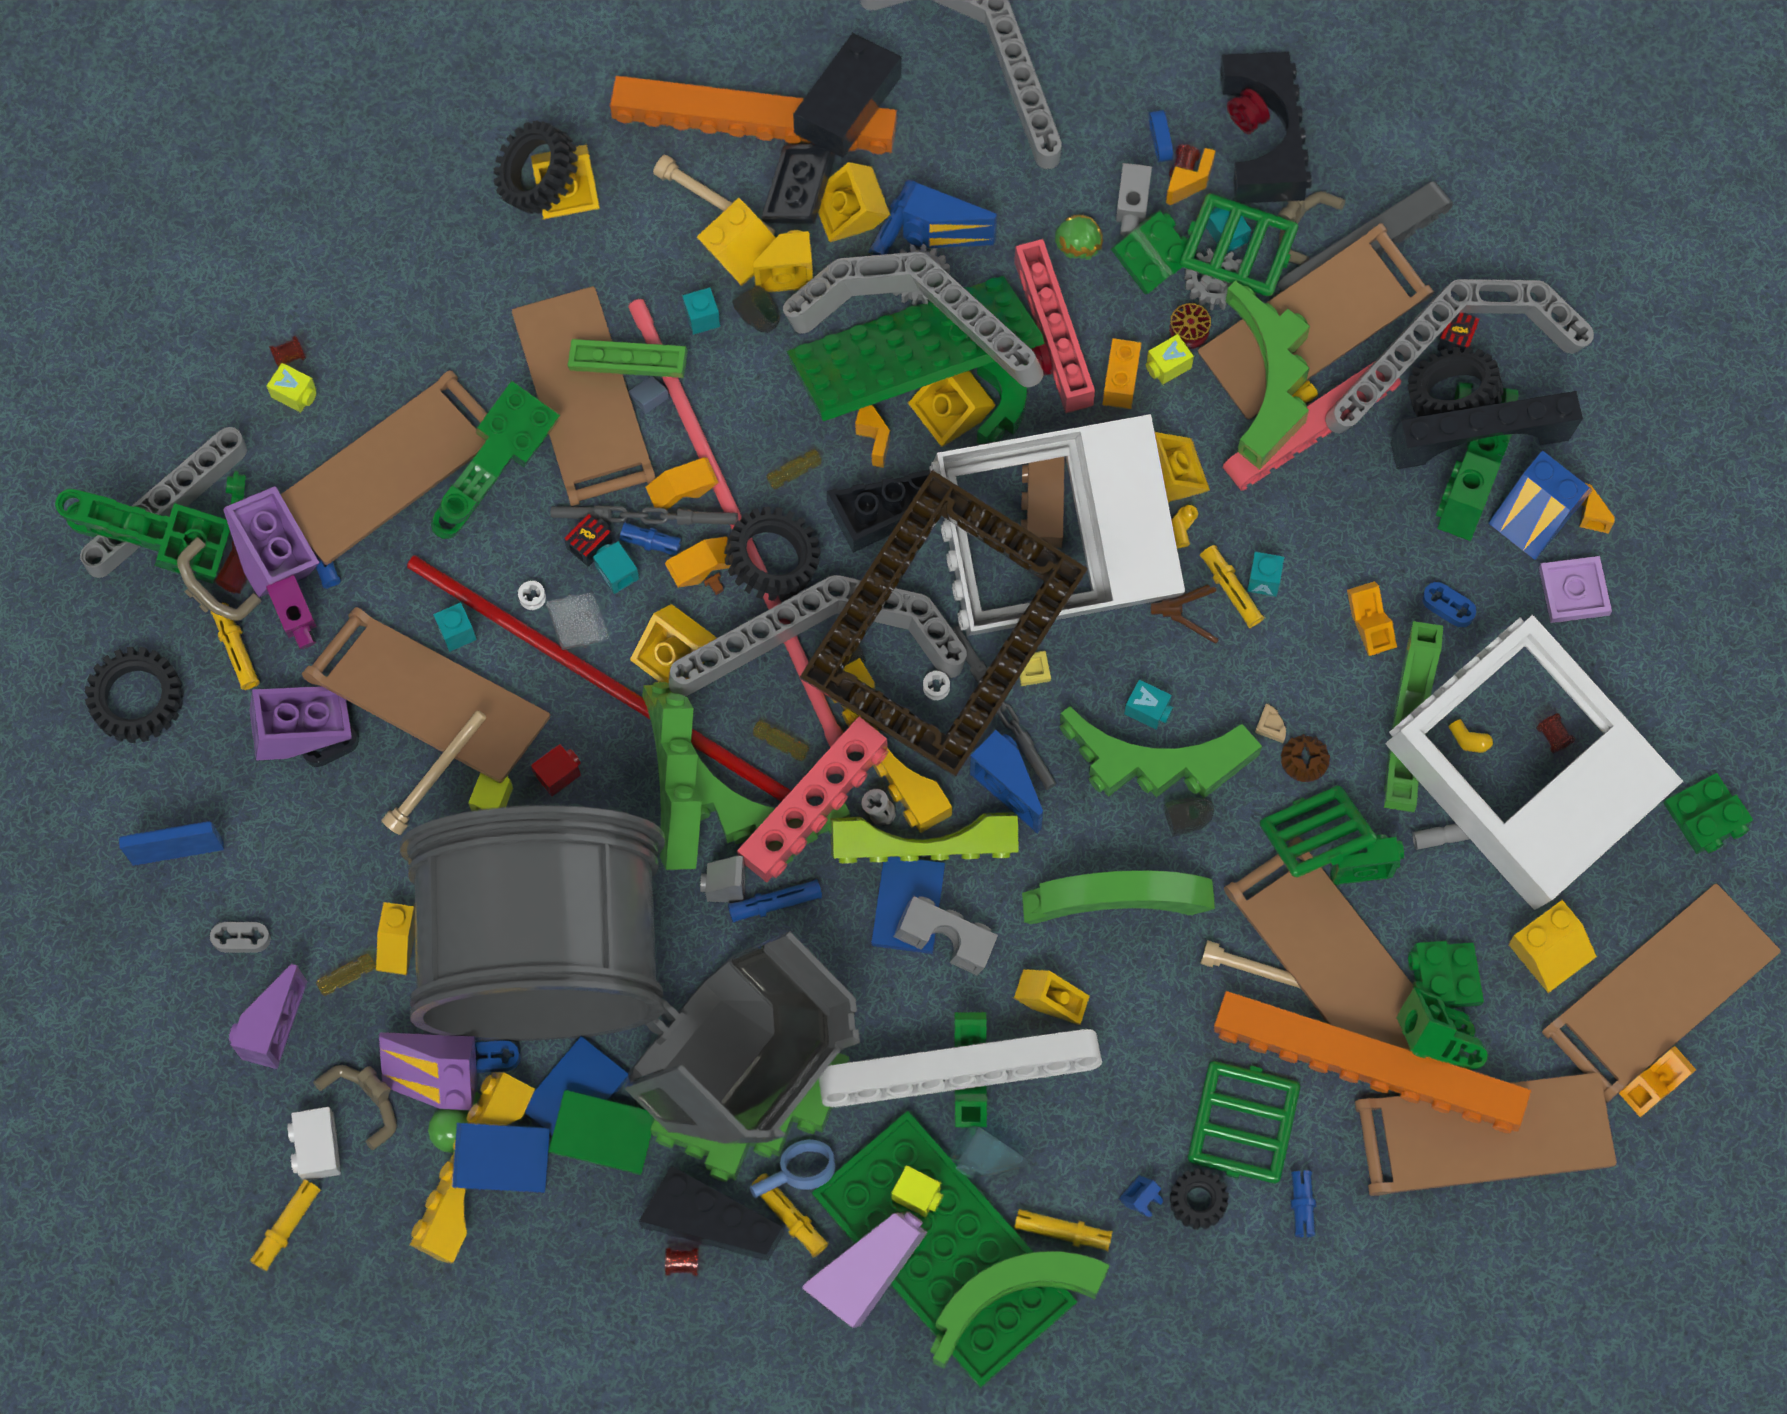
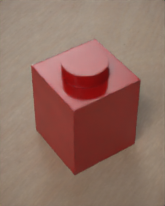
M561 744L531 765L533 774L551 796H554L581 776L578 766L581 764L579 758L571 749L566 751Z

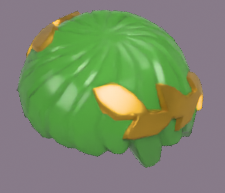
M1074 215L1068 217L1057 228L1055 243L1066 257L1071 259L1079 257L1089 260L1102 249L1103 235L1100 227L1091 217Z

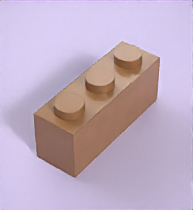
M1064 457L1022 465V483H1028L1027 492H1022L1021 510H1027V520L1021 519V526L1053 547L1062 548Z

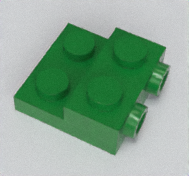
M1161 211L1151 214L1111 248V251L1145 294H1149L1166 278L1182 268L1180 259L1188 242L1185 236L1180 237L1174 230L1176 226L1174 219L1167 213L1162 214Z
M1718 773L1668 798L1663 803L1696 854L1704 850L1708 854L1716 851L1724 845L1722 841L1730 836L1734 840L1742 837L1750 831L1748 827L1753 821V818L1737 794L1731 795Z
M1384 834L1376 835V843L1362 849L1361 853L1357 851L1343 857L1344 861L1333 865L1330 873L1331 881L1334 885L1393 878L1397 868H1400L1401 859H1404L1402 841H1397V837L1387 838V835Z
M1447 941L1416 943L1411 952L1408 953V965L1410 970H1414L1415 975L1413 988L1415 987L1440 996L1445 1006L1449 1008L1481 1006L1484 1003L1474 943L1447 944Z

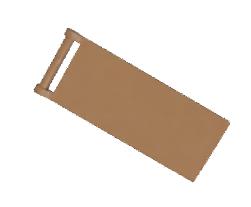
M1383 223L1375 226L1359 240L1267 302L1276 309L1279 316L1288 308L1294 314L1302 315L1310 326L1308 338L1293 353V355L1302 357L1310 368L1307 380L1414 306L1427 300L1434 293L1429 285L1426 286L1386 234L1388 230ZM1376 240L1379 242L1415 290V295L1411 298L1370 243ZM1242 319L1198 350V354L1246 419H1251L1259 413L1263 404L1266 391V374L1258 343L1248 325Z
M595 287L585 288L512 309V315L538 400L560 415L549 436L571 507L579 505V501L645 482L649 484L656 479L623 374L570 371L568 368L572 339L612 342ZM642 465L643 471L578 490L575 489L574 484Z
M453 371L445 372L428 389L281 494L312 551L325 565L333 562L472 460L486 442V440L476 434V428L441 392L449 388L480 423L487 415V412L457 381L458 377Z
M357 607L350 612L349 620L313 665L307 666L302 672V676L309 683L326 688L442 752L446 750L474 713L481 711L486 716L485 721L457 754L455 759L499 783L504 781L550 719L549 712L371 618L362 609ZM359 626L366 627L327 677L323 675V670Z
M1296 837L1289 842V847L1302 842V839ZM1310 852L1299 856L1302 861L1313 857ZM1277 854L1238 882H1231L1224 887L1228 898L1241 910L1328 1024L1410 1050L1396 1017L1411 993L1413 984L1322 868L1298 878L1293 877L1288 872L1246 901L1242 894L1243 892L1284 865Z
M1714 884L1574 1005L1542 1031V1034L1547 1039L1551 1038L1584 1074H1600L1605 1102L1608 1103L1780 953V949L1718 884ZM1567 1025L1618 1081L1611 1085L1560 1029Z
M1590 1073L1511 1083L1530 1089L1531 1094L1519 1131L1512 1130L1510 1134L1495 1130L1493 1124L1481 1120L1480 1123L1467 1121L1462 1118L1461 1113L1452 1110L1449 1113L1436 1111L1431 1108V1103L1419 1100V1103H1412L1402 1099L1400 1096L1355 1101L1356 1112H1360L1371 1184L1368 1185L1369 1195L1377 1196L1396 1192L1614 1167L1616 1165V1157L1600 1074ZM1381 1109L1393 1182H1383L1372 1111Z

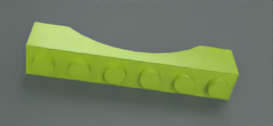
M1014 812L983 813L971 824L957 832L929 839H909L891 835L872 826L862 817L830 818L831 855L833 858H839V863H856L857 858L869 857L870 862H887L888 857L900 856V861H918L919 856L931 855V860H948L949 855L961 854L962 859H979L980 854L992 853V858H1009L1010 853L1018 852V815Z

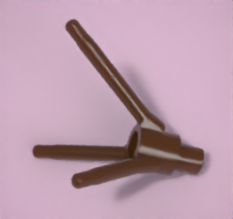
M1205 585L1180 597L1163 599L1159 603H1151L1152 615L1163 614V617H1171L1172 620L1185 625L1216 644L1219 641L1218 638L1182 616L1183 604L1216 592V587L1210 588L1209 585Z

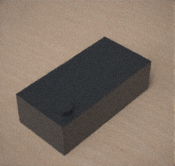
M852 32L793 113L794 134L844 158L900 80L902 56Z

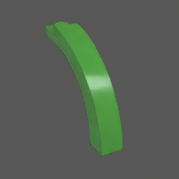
M1412 622L1401 672L1392 729L1431 696L1442 649L1443 626ZM1389 749L1384 787V808L1415 813L1419 781Z
M1113 871L1077 875L1039 883L1040 888L1022 893L1024 923L1036 924L1077 913L1108 909H1157L1185 915H1195L1215 909L1212 879L1168 871Z
M1047 1251L1023 1254L994 1264L967 1282L942 1311L936 1322V1329L944 1332L945 1335L943 1337L938 1334L930 1352L935 1354L933 1364L945 1369L961 1335L969 1323L981 1310L1002 1296L1026 1288L1057 1287L1081 1293L1095 1300L1110 1265L1080 1254Z

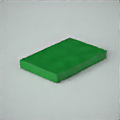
M564 1090L548 1153L641 1175L652 1134L651 1127L655 1118L644 1109Z

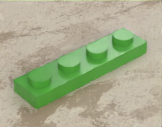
M572 339L568 368L570 371L684 378L688 350L686 346Z

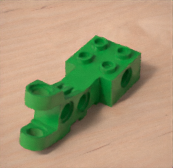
M511 381L477 427L476 434L486 440V442L457 481L443 496L439 508L431 520L433 533L442 539H450L456 536L510 461L514 460L522 467H525L556 425L560 415ZM442 517L446 522L454 524V527L452 529L442 528L439 524V518Z
M1458 382L1454 400L1470 395L1473 384ZM1503 388L1501 403L1517 401L1518 390ZM1512 434L1493 436L1467 443V452L1463 462L1456 461L1436 516L1441 518L1437 529L1468 541L1472 540Z
M76 489L64 490L57 496L55 502L56 510L66 519L67 524L73 531L91 537L103 536L157 551L158 554L154 566L180 574L177 565L178 556L198 537L206 546L189 561V564L196 579L213 583L230 531L226 519L176 503L173 504L169 517L148 512L146 509L136 506L132 507L116 502L117 500ZM76 498L79 500L71 504L66 511L64 510V504L68 499Z

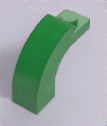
M994 361L977 367V375L990 383L997 390L1001 398L998 408L977 431V443L980 445L999 442L1005 433V429L1014 435L1023 420L1026 409L1027 387L1020 385Z
M955 1012L954 1048L986 1043V1012ZM987 1085L955 1090V1127H987Z

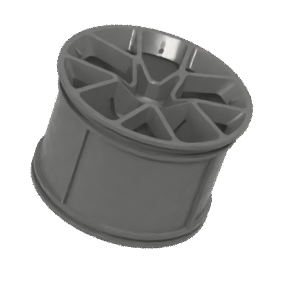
M519 806L451 815L427 822L406 833L400 841V854L409 864L408 878L415 885L416 989L410 995L411 1022L422 1030L443 1036H474L475 1040L534 1041L580 1038L581 1036L584 1038L611 1034L645 1025L660 1017L664 1010L662 1001L663 988L656 981L652 877L658 871L657 855L665 846V835L662 829L646 819L611 810L574 806Z

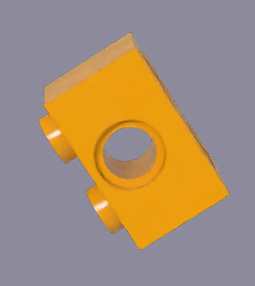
M1112 338L1102 405L1126 409L1132 408L1141 342Z

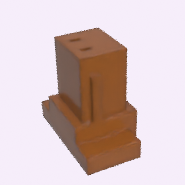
M717 573L704 581L705 587L709 585L716 595L724 591L719 581L721 578L720 574Z

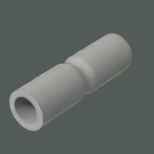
M1456 823L1446 825L1445 827L1412 832L1416 850L1470 839Z

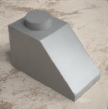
M734 856L707 864V874H701L700 891L705 892L708 902L735 903L744 900L746 871L743 856Z

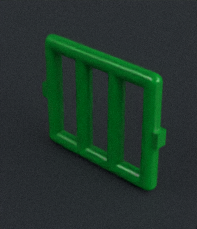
M1209 193L1205 196L1196 222L1192 221L1188 230L1190 237L1180 259V265L1230 284L1236 280L1242 286H1248L1253 292L1264 296H1271L1274 293L1283 268H1287L1291 257L1289 252L1298 231V224L1294 221ZM1213 207L1229 211L1230 214L1212 260L1208 264L1194 259V255ZM1243 216L1258 222L1238 273H1234L1221 268L1239 220ZM1269 225L1285 232L1267 279L1263 283L1248 277Z
M1339 785L1308 799L1302 797L1293 801L1292 806L1269 815L1260 821L1261 829L1290 874L1295 878L1330 863L1332 866L1344 861L1343 857L1364 849L1377 841V836L1344 788ZM1335 799L1339 803L1335 807L1279 832L1275 828L1279 824ZM1345 815L1350 819L1291 847H1288L1285 843ZM1357 830L1361 835L1301 863H1298L1296 860L1297 857Z
M1217 1061L1210 1062L1191 1139L1188 1161L1192 1164L1225 1171L1226 1176L1237 1179L1241 1175L1274 1184L1280 1182L1301 1089L1300 1083L1295 1080L1262 1073L1263 1068L1250 1066V1069ZM1219 1075L1287 1091L1283 1109L1215 1093ZM1212 1105L1280 1121L1277 1139L1208 1123ZM1205 1135L1273 1151L1270 1169L1202 1153Z

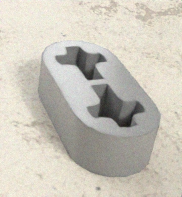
M222 922L215 925L211 930L210 941L220 952L256 953L262 952L269 946L271 936L267 928L258 922ZM226 930L231 936H237V938L227 939L226 944H222L220 939H217ZM256 930L259 931L261 936H264L258 939L257 944H253L251 939L243 938V936H253Z

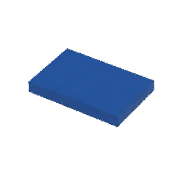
M210 821L120 836L119 838L120 849L133 866L224 850L223 839Z
M895 856L888 857V861L883 862L871 946L933 954L936 933L931 934L928 943L922 949H918L893 936L905 907L913 896L928 898L939 908L945 863L926 860L900 861V857Z
M581 1036L534 1091L524 1113L542 1128L550 1129L549 1134L553 1136L564 1090L610 1101L627 1081L628 1073Z
M457 1123L452 1187L545 1193L550 1129Z

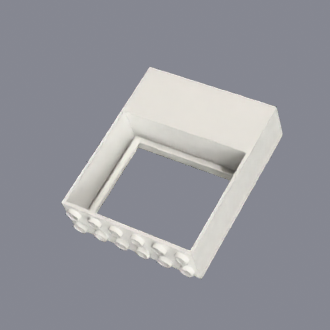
M1151 414L939 452L936 454L934 461L931 462V466H929L930 472L934 470L957 485L956 476L1066 456L1091 591L1071 595L1056 620L1156 602L1163 599L1177 598L1185 593ZM945 519L943 524H941L943 541H949L950 551L946 554L949 572L954 571L956 580L952 583L954 600H960L962 610H959V613H957L960 630H966L967 636L1015 628L1030 603L981 611L967 532Z
M1534 615L1530 616L1525 622L1520 617L1452 678L1412 711L1411 714L1389 732L1393 737L1385 743L1534 910L1558 896L1683 782ZM1525 646L1602 731L1603 735L1504 823L1425 734Z

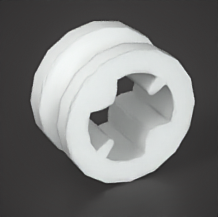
M527 581L518 590L520 603L528 610L539 609L546 601L545 590L539 582ZM532 590H536L537 595L540 596L534 597L532 601H528L527 596L524 595L530 594Z
M941 671L929 672L923 680V691L929 699H944L950 691V680ZM935 679L939 680V684L942 682L945 684L941 686L939 692H934L933 687L931 689L928 687L932 685Z

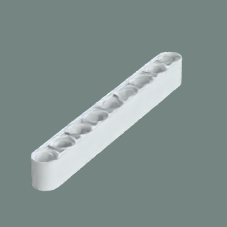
M1082 1029L831 1065L819 1077V1086L823 1105L827 1107H840L1090 1071L1102 1064V1058L1096 1032L1090 1029Z

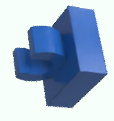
M1138 1176L1119 1198L1127 1208L1138 1211L1147 1217L1153 1215L1147 1209V1205L1151 1200L1159 1205L1163 1203L1161 1196L1157 1194L1161 1188L1154 1180Z

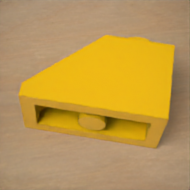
M383 902L377 932L376 971L401 975L408 974L415 939L414 906Z
M1023 969L1014 999L1032 1010L1080 1025L1090 996L1051 971Z

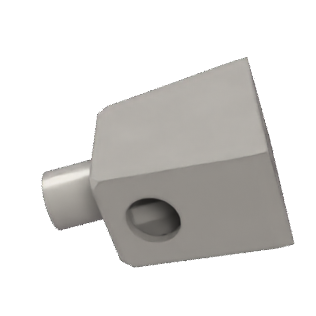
M1123 163L1116 222H1121L1120 234L1126 236L1145 220L1152 166Z

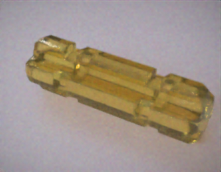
M811 449L804 453L805 456L803 458L799 456L781 466V470L778 471L776 469L768 473V483L773 489H778L784 485V481L790 482L808 472L809 467L813 469L822 463L820 455L815 449Z
M759 720L754 726L753 735L762 741L766 739L769 745L786 754L791 753V757L798 761H803L809 752L808 745L801 741L795 742V738L775 727L772 729L770 724L763 720Z
M366 953L357 958V962L351 961L331 972V976L327 977L325 975L318 979L316 985L321 994L327 996L335 991L334 988L339 987L340 989L360 978L361 973L365 972L367 974L375 970L376 965L371 955Z

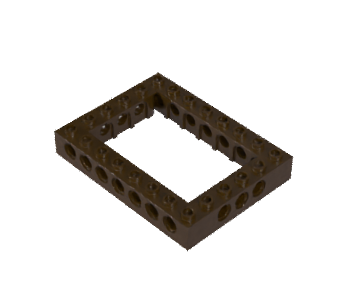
M932 470L802 672L800 678L956 777L1088 568ZM941 516L1044 581L946 735L940 732L934 725L928 724L912 714L907 708H903L887 698L882 692L876 691L863 683L857 676L843 670Z

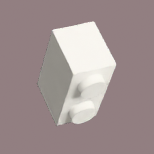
M330 1107L291 1113L292 1123H289L287 1128L290 1142H295L296 1154H291L293 1172L298 1173L302 1180L341 1175L335 1118Z

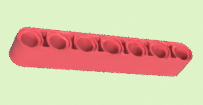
M1373 363L1308 405L1309 413L1306 423L1260 470L1239 453L1229 458L1223 465V469L1241 491L1246 490L1248 484H1255L1270 474L1269 470L1279 468L1294 458L1293 454L1296 452L1300 454L1318 442L1317 438L1320 436L1324 438L1333 432L1327 427L1325 421L1328 411ZM1376 371L1378 380L1385 382L1383 373ZM1398 378L1387 391H1394L1400 385L1401 379ZM1357 391L1359 400L1366 402L1364 393ZM1386 392L1377 401L1387 395ZM1348 408L1342 412L1341 420H1344L1351 412Z

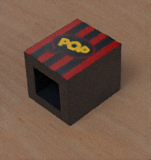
M1458 313L1444 328L1437 350L1447 349L1448 354H1452L1453 347H1460L1461 353H1464L1465 348L1471 344L1480 319L1465 313Z
M590 514L564 538L567 550L587 567L594 562L593 556L596 555V552L601 547L613 543L609 525L601 518L594 519Z

